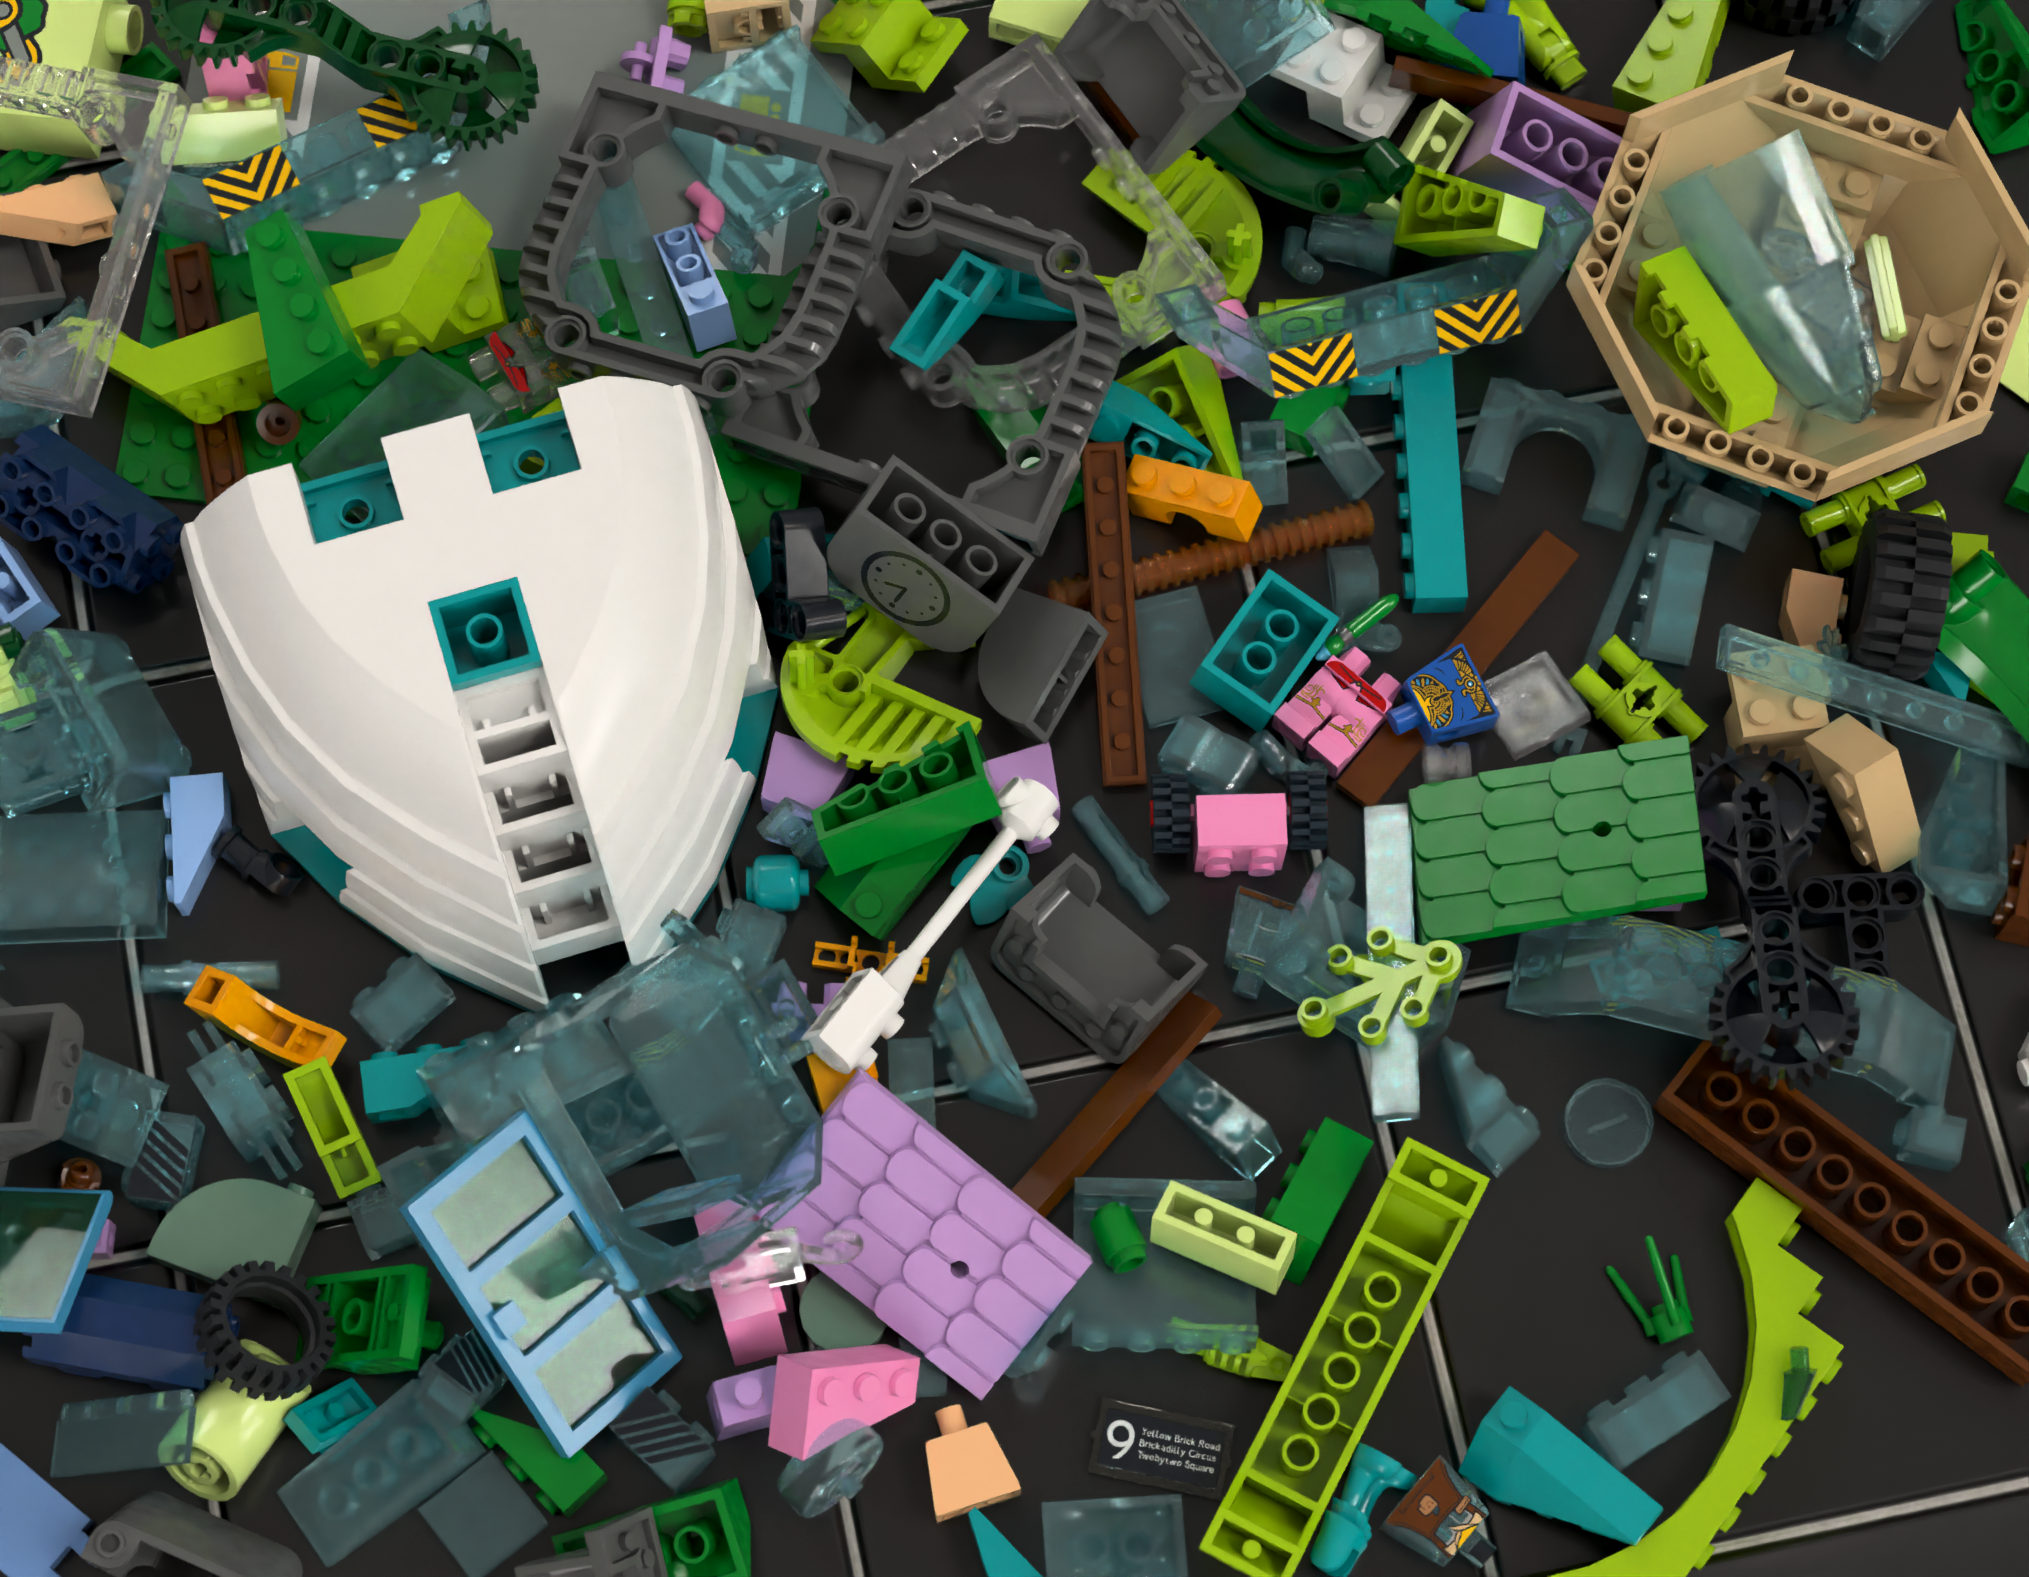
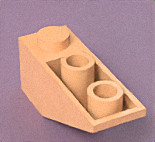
M98 172L85 176L75 174L61 182L45 186L41 184L32 185L22 192L6 196L0 195V235L68 246H77L114 235L117 212Z
M1792 568L1784 584L1778 624L1786 647L1814 644L1824 699L1830 700L1835 683V674L1829 673L1831 659H1837L1842 635L1835 633L1837 619L1843 620L1848 604V595L1842 594L1844 578Z

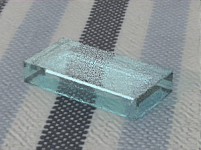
M1339 406L1329 407L1303 433L1350 500L1359 499L1385 473Z

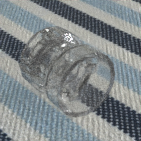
M1454 742L1449 749L1441 747L1437 743L1423 744L1422 775L1424 784H1435L1441 781L1471 777V753L1468 742Z

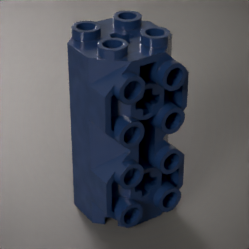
M40 424L21 432L14 440V443L20 447L13 456L5 451L0 457V523L27 542L48 537L57 543L55 552L59 561L66 564L68 570L94 588H103L116 584L129 594H138L145 587L151 585L155 579L160 582L164 581L173 571L175 560L172 558L178 545L181 543V531L184 523L179 520L178 516L45 425Z
M45 1266L41 1274L48 1280L46 1282L36 1281L32 1288L27 1311H48L64 1269ZM85 1273L61 1334L23 1332V1335L32 1336V1347L23 1346V1357L34 1364L56 1367L62 1372L97 1379L103 1376L145 1383L153 1389L189 1395L192 1392L201 1394V1392L206 1391L210 1380L216 1381L217 1378L214 1375L219 1370L217 1366L209 1369L206 1367L202 1360L208 1352L198 1353L195 1345L199 1336H193V1326L197 1321L194 1319V1315L200 1305L199 1303L205 1296L198 1293ZM228 1303L226 1312L231 1331L237 1338L240 1329V1317L232 1315V1305Z

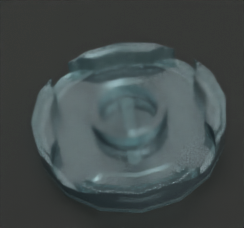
M1603 1078L1592 1080L1577 1089L1565 1107L1562 1123L1566 1141L1574 1153L1590 1165L1608 1169L1625 1166L1638 1158L1650 1141L1654 1125L1650 1104L1642 1093L1632 1085L1628 1086L1623 1082H1618L1619 1080Z

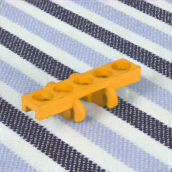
M853 935L851 946L816 941L812 968L853 974L855 971L864 970L862 966L863 960L873 956L879 960V967L876 969L879 973L899 953H894V941H889L888 953L857 949L858 936ZM824 950L833 951L836 959L834 962L819 960L820 953ZM848 953L847 964L841 963V957ZM924 957L921 960L923 973L921 975L916 974L912 983L926 985L929 958Z

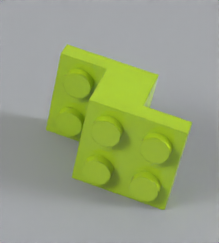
M839 0L831 12L821 19L819 28L810 39V42L819 52L845 54L872 88L924 93L969 29L960 18L934 17L921 0Z
M486 246L435 340L433 343L424 346L431 353L510 327L494 254L488 246ZM397 252L351 267L353 278L389 266Z

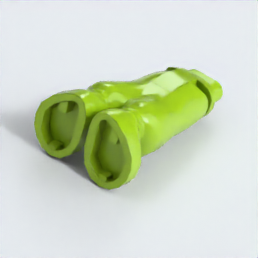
M1462 0L1469 7L1484 10L1485 0ZM1510 0L1508 14L1520 17L1525 31V58L1540 73L1544 71L1542 76L1545 80L1553 79L1561 90H1565L1586 75L1587 70L1578 61L1580 53L1575 49L1569 36L1551 12L1546 1Z

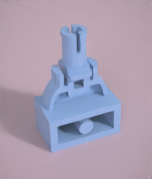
M0 537V625L10 622L20 631L22 638L26 641L61 615L19 551Z

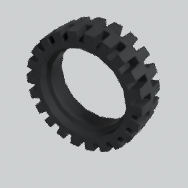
M257 1260L248 1261L243 1267L241 1264L233 1266L228 1272L226 1271L211 1286L199 1303L200 1305L194 1315V1319L197 1321L193 1326V1336H199L195 1343L198 1353L208 1352L202 1361L208 1369L213 1366L219 1368L214 1377L221 1383L229 1377L233 1380L229 1389L239 1393L244 1387H247L248 1398L256 1400L263 1394L265 1401H275L279 1396L282 1400L287 1399L295 1392L298 1394L306 1388L331 1358L334 1352L332 1347L336 1343L337 1334L332 1332L336 1326L334 1317H326L331 1309L327 1300L317 1302L316 1300L321 1294L320 1290L315 1285L307 1290L304 1287L308 1280L305 1276L299 1273L293 1279L290 1277L292 1268L282 1265L275 1271V1263L271 1261H264L260 1266ZM236 1297H256L273 1303L285 1312L299 1331L303 1345L301 1359L294 1364L276 1365L258 1359L242 1347L230 1328L226 1313L228 1303Z

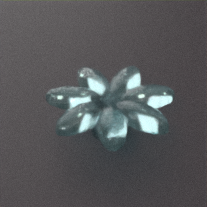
M1824 625L1822 631L1823 640H1819L1816 643L1818 650L1823 653L1819 659L1818 668L1825 670L1827 680L1832 682L1835 673H1843L1841 661L1848 659L1849 650L1847 644H1838L1839 628H1834L1831 631L1829 625Z

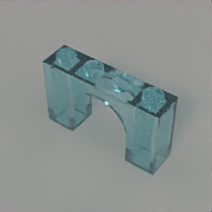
M1491 377L1462 469L1460 484L1500 495L1512 454L1518 444L1526 437L1538 432H1562L1574 437L1584 445L1594 465V478L1581 520L1623 532L1650 447V442H1647L1634 415L1625 414L1622 416L1606 411L1604 407L1593 402L1578 403L1568 400L1562 394L1553 390L1538 391L1531 389L1512 378L1498 379Z

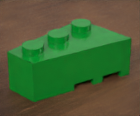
M1325 1117L1318 1132L1309 1128L1298 1150V1153L1304 1155L1300 1165L1291 1162L1279 1185L1286 1189L1282 1199L1280 1200L1273 1196L1262 1216L1264 1220L1297 1233L1294 1258L1284 1279L1301 1287L1315 1255L1320 1250L1326 1234L1340 1211L1374 1143L1371 1139L1328 1117Z

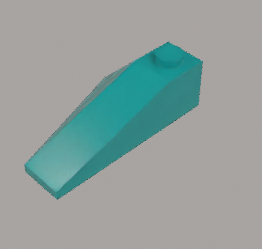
M1511 1386L1507 1388L1481 1421L1458 1470L1459 1475L1497 1502L1509 1506L1514 1504L1536 1511L1537 1515L1550 1519L1555 1517L1579 1525L1584 1530L1633 1546L1638 1544L1663 1511V1507L1545 1410Z

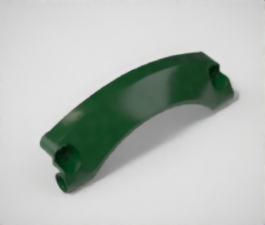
M1178 0L1232 69L1220 33L1216 0ZM1247 94L1230 115L1195 144L1218 165L1250 186L1286 203L1324 215L1358 216L1364 211L1368 203H1385L1396 192L1403 189L1415 173L1414 163L1386 136L1382 135L1359 144L1340 147H1325L1311 144L1277 127L1261 113Z

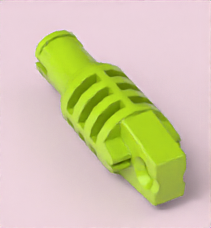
M1176 1317L1172 1318L1169 1329L1181 1332L1184 1336L1179 1337L1168 1333L1165 1341V1346H1172L1204 1356L1203 1361L1207 1362L1209 1366L1247 1378L1256 1377L1284 1382L1293 1360L1292 1355L1262 1341L1261 1338L1220 1325L1218 1327L1213 1326L1212 1330L1178 1320Z

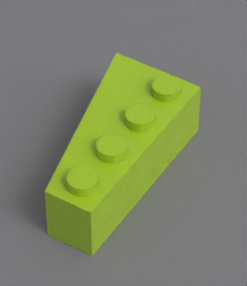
M1666 0L1612 85L1615 109L1635 113L1705 85L1706 78L1709 77L1712 68V58L1715 48L1718 47L1731 0Z
M1414 163L1415 173L1410 182L1404 187L1393 244L1432 257L1533 250L1538 248L1539 239L1543 232L1545 206Z
M1681 246L1641 262L1633 327L1728 434L1772 417L1775 398L1778 392L1775 379L1767 371L1686 246Z

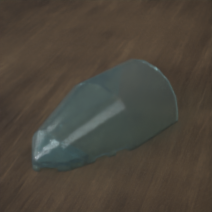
M1796 129L1717 168H1714L1712 164L1707 165L1661 189L1659 193L1683 246H1686L1764 366L1804 409L1850 424H1858L1874 416L1876 410L1871 408L1874 392L1881 389L1883 377L1871 327L1866 326L1863 328L1858 305L1865 302L1862 289H1854L1849 269V266L1856 263L1853 250L1799 130Z

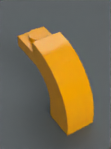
M209 965L205 966L184 1001L186 1006L227 1034L293 1069L323 1056H326L331 1067L347 1041V1038L337 1030L310 1021L282 1008L256 992L237 976Z

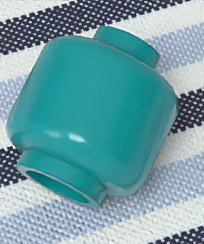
M792 854L759 855L756 857L753 866H746L747 901H754L756 909L761 912L795 911L800 905L801 896H809V869H800L798 858Z

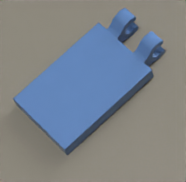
M0 1442V1570L8 1577H62L54 1569L71 1549L81 1556L90 1538L85 1533L95 1522Z

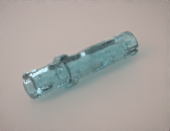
M1093 795L1079 801L1070 812L1114 868L1119 884L1129 889L1147 915H1152L1163 908L1170 898L1148 871L1149 864L1144 858L1139 859L1112 821L1103 812Z
M183 960L182 964H143L141 970L143 993L173 991L189 995L206 965L237 976L252 989H279L280 984L278 960L207 964L194 963L193 960Z

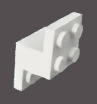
M1310 3L1269 65L1271 76L1306 91L1310 119L1361 142L1382 135L1389 139L1418 94L1388 86L1393 65L1385 62L1382 34Z

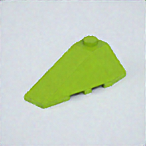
M1204 342L1176 347L1116 380V382L1146 396L1213 453L1205 471L1243 480L1221 381Z

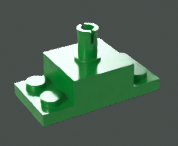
M406 1264L308 1277L306 1289L309 1290L315 1285L320 1290L321 1294L316 1300L317 1302L327 1300L331 1309L326 1317H334L336 1323L332 1331L337 1334L336 1343L332 1347L334 1352L323 1369L336 1368L362 1375L418 1370L421 1347H425L428 1350H436L441 1345L444 1337V1327L441 1322L425 1320L431 1278H427L428 1267ZM300 1334L294 1363L301 1359L303 1353Z

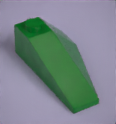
M974 825L839 876H835L830 866L814 887L870 935L883 941Z

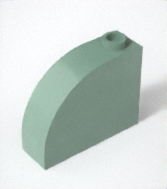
M239 1178L215 1182L192 1192L172 1208L157 1228L146 1255L156 1264L210 1284H214L233 1266L241 1264L243 1267L248 1261L257 1260L259 1266L264 1261L274 1262L275 1271L282 1265L292 1268L290 1277L293 1278L322 1212V1208L316 1199H313V1191L294 1183H289L286 1189L255 1179ZM247 1297V1298L253 1299V1300H255V1301H258V1302H261V1303H263V1304H266V1305H269V1306H271V1307H274V1308L279 1309L277 1306H275V1305H274L273 1303H271V1302H268V1301H265V1300H262V1299H259V1298H256V1297Z

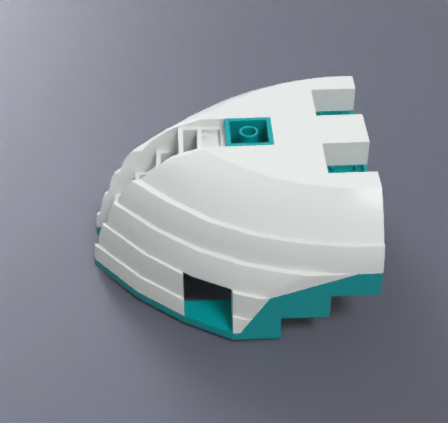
M599 376L558 388L563 409L561 411L475 434L470 414L467 413L381 438L387 460L300 484L292 463L250 474L214 499L200 512L193 522L184 524L181 531V548L213 668L240 747L244 766L257 793L262 813L273 840L343 908L431 969L550 1022L555 1021L539 965L625 940L640 994H646L719 881L759 783L778 702L779 687L735 520L698 402L693 393L682 384L672 387L661 382L644 379ZM529 457H538L545 462L540 472L530 475L522 472L520 465ZM355 506L366 507L369 510V515L360 524L348 523L345 520V515L350 508Z

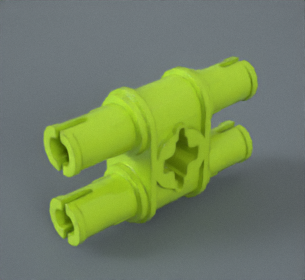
M1912 464L1886 477L1879 475L1851 489L1840 491L1832 496L1831 501L1800 515L1801 526L1810 538L1840 524L1845 525L1852 536L1821 550L1820 559L1823 567L1829 574H1833L1853 564L1859 537L1862 535L1865 521L1868 520L1866 515L1869 516L1870 513L1881 508L1900 511L1894 500L1924 488L1926 479L1923 471L1917 464ZM1937 500L1909 511L1939 516L1946 521L1945 511Z
M1616 634L1596 653L1624 679L1622 682L1624 686L1620 690L1618 688L1613 690L1587 663L1568 681L1595 708L1593 711L1597 720L1601 718L1624 741L1622 745L1663 739L1653 729L1655 725L1653 721L1656 718L1658 720L1660 718L1665 719L1681 736L1688 735L1689 744L1698 738L1709 726L1681 699L1683 694L1680 688L1675 689L1652 666L1653 662L1651 660L1645 659L1642 661ZM1645 695L1646 698L1643 700L1640 709L1631 713L1630 710L1634 707L1633 703L1636 701V698Z

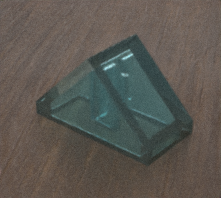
M1370 545L1326 549L1333 611L1340 618L1335 625L1336 631L1341 630L1346 624L1379 600L1378 567ZM1378 621L1371 628H1379L1380 622Z

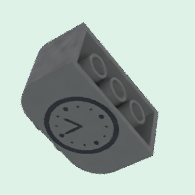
M895 455L891 456L869 484L827 547L828 564L836 578L844 586L924 644L945 652L967 650L978 640L999 616L1035 559Z

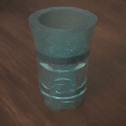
M1314 215L1310 228L1307 253L1323 256V260L1347 264L1389 278L1397 248L1393 241L1398 220H1371L1331 215V217Z

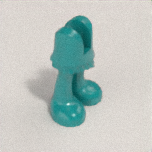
M1358 1442L1352 1455L1351 1466L1341 1499L1333 1497L1331 1511L1325 1510L1320 1532L1310 1553L1312 1563L1332 1577H1347L1359 1556L1368 1546L1367 1542L1372 1535L1368 1520L1380 1494L1388 1487L1408 1490L1413 1487L1418 1477L1401 1467L1402 1465L1391 1457Z

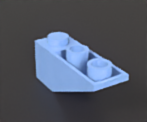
M693 223L654 235L653 239L696 351L700 352L737 339L728 301Z
M223 772L170 777V792H164L163 794L165 817L167 819L171 818L172 834L165 835L167 860H173V876H167L166 879L167 897L170 903L174 902L182 916L190 915L216 861L212 851L220 839L232 828L231 791Z

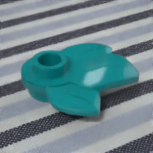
M1012 845L1001 858V860H1008L1013 864V873L1009 875L1002 873L999 868V861L969 899L971 916L976 925L982 926L995 922L1007 910L1010 911L1018 901L1034 888L1027 877L1029 873V860L1019 847ZM981 854L970 855L956 867L951 876V886L956 888Z

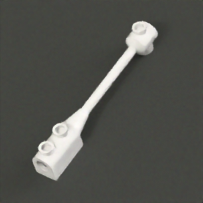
M1016 776L999 790L997 797L1002 814L997 817L1003 828L908 949L899 953L879 973L874 968L853 972L800 1040L827 1065L840 1073L850 1074L853 1069L857 1071L860 1067L865 1071L873 1064L878 1053L871 1046L880 1035L885 1039H889L904 1023V1019L898 1014V1011L904 1005V998L921 965V960L1016 839L1032 841L1037 837L1040 841H1043L1058 827L1059 821L1053 814L1058 809L1059 802L1047 787L1035 780H1022L1019 776Z

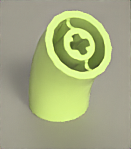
M248 1339L239 1341L242 1347L258 1359L276 1365L290 1364L257 1342ZM229 1377L222 1383L218 1379L216 1381L210 1380L206 1391L201 1392L163 1443L160 1454L164 1466L178 1483L199 1497L212 1501H228L238 1493L287 1424L283 1420L292 1408L302 1404L311 1393L310 1384L298 1394L295 1392L290 1398L282 1400L279 1396L275 1401H265L263 1394L256 1400L248 1398L247 1387H244L239 1393L229 1389L233 1381Z

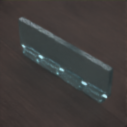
M180 1389L161 1393H147L65 1404L61 1409L60 1420L62 1421H58L56 1425L50 1476L62 1478L190 1463L197 1408L193 1407V1392L190 1389Z

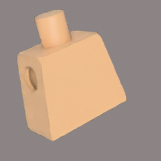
M960 1404L935 1412L942 1436L925 1442L937 1523L968 1513L974 1507L980 1509L1021 1495L1020 1484L987 1422L968 1428Z

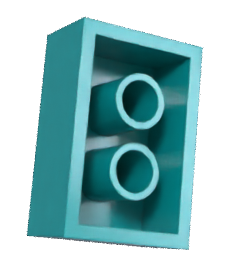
M1268 569L1188 684L1260 733L1340 618L1271 569Z

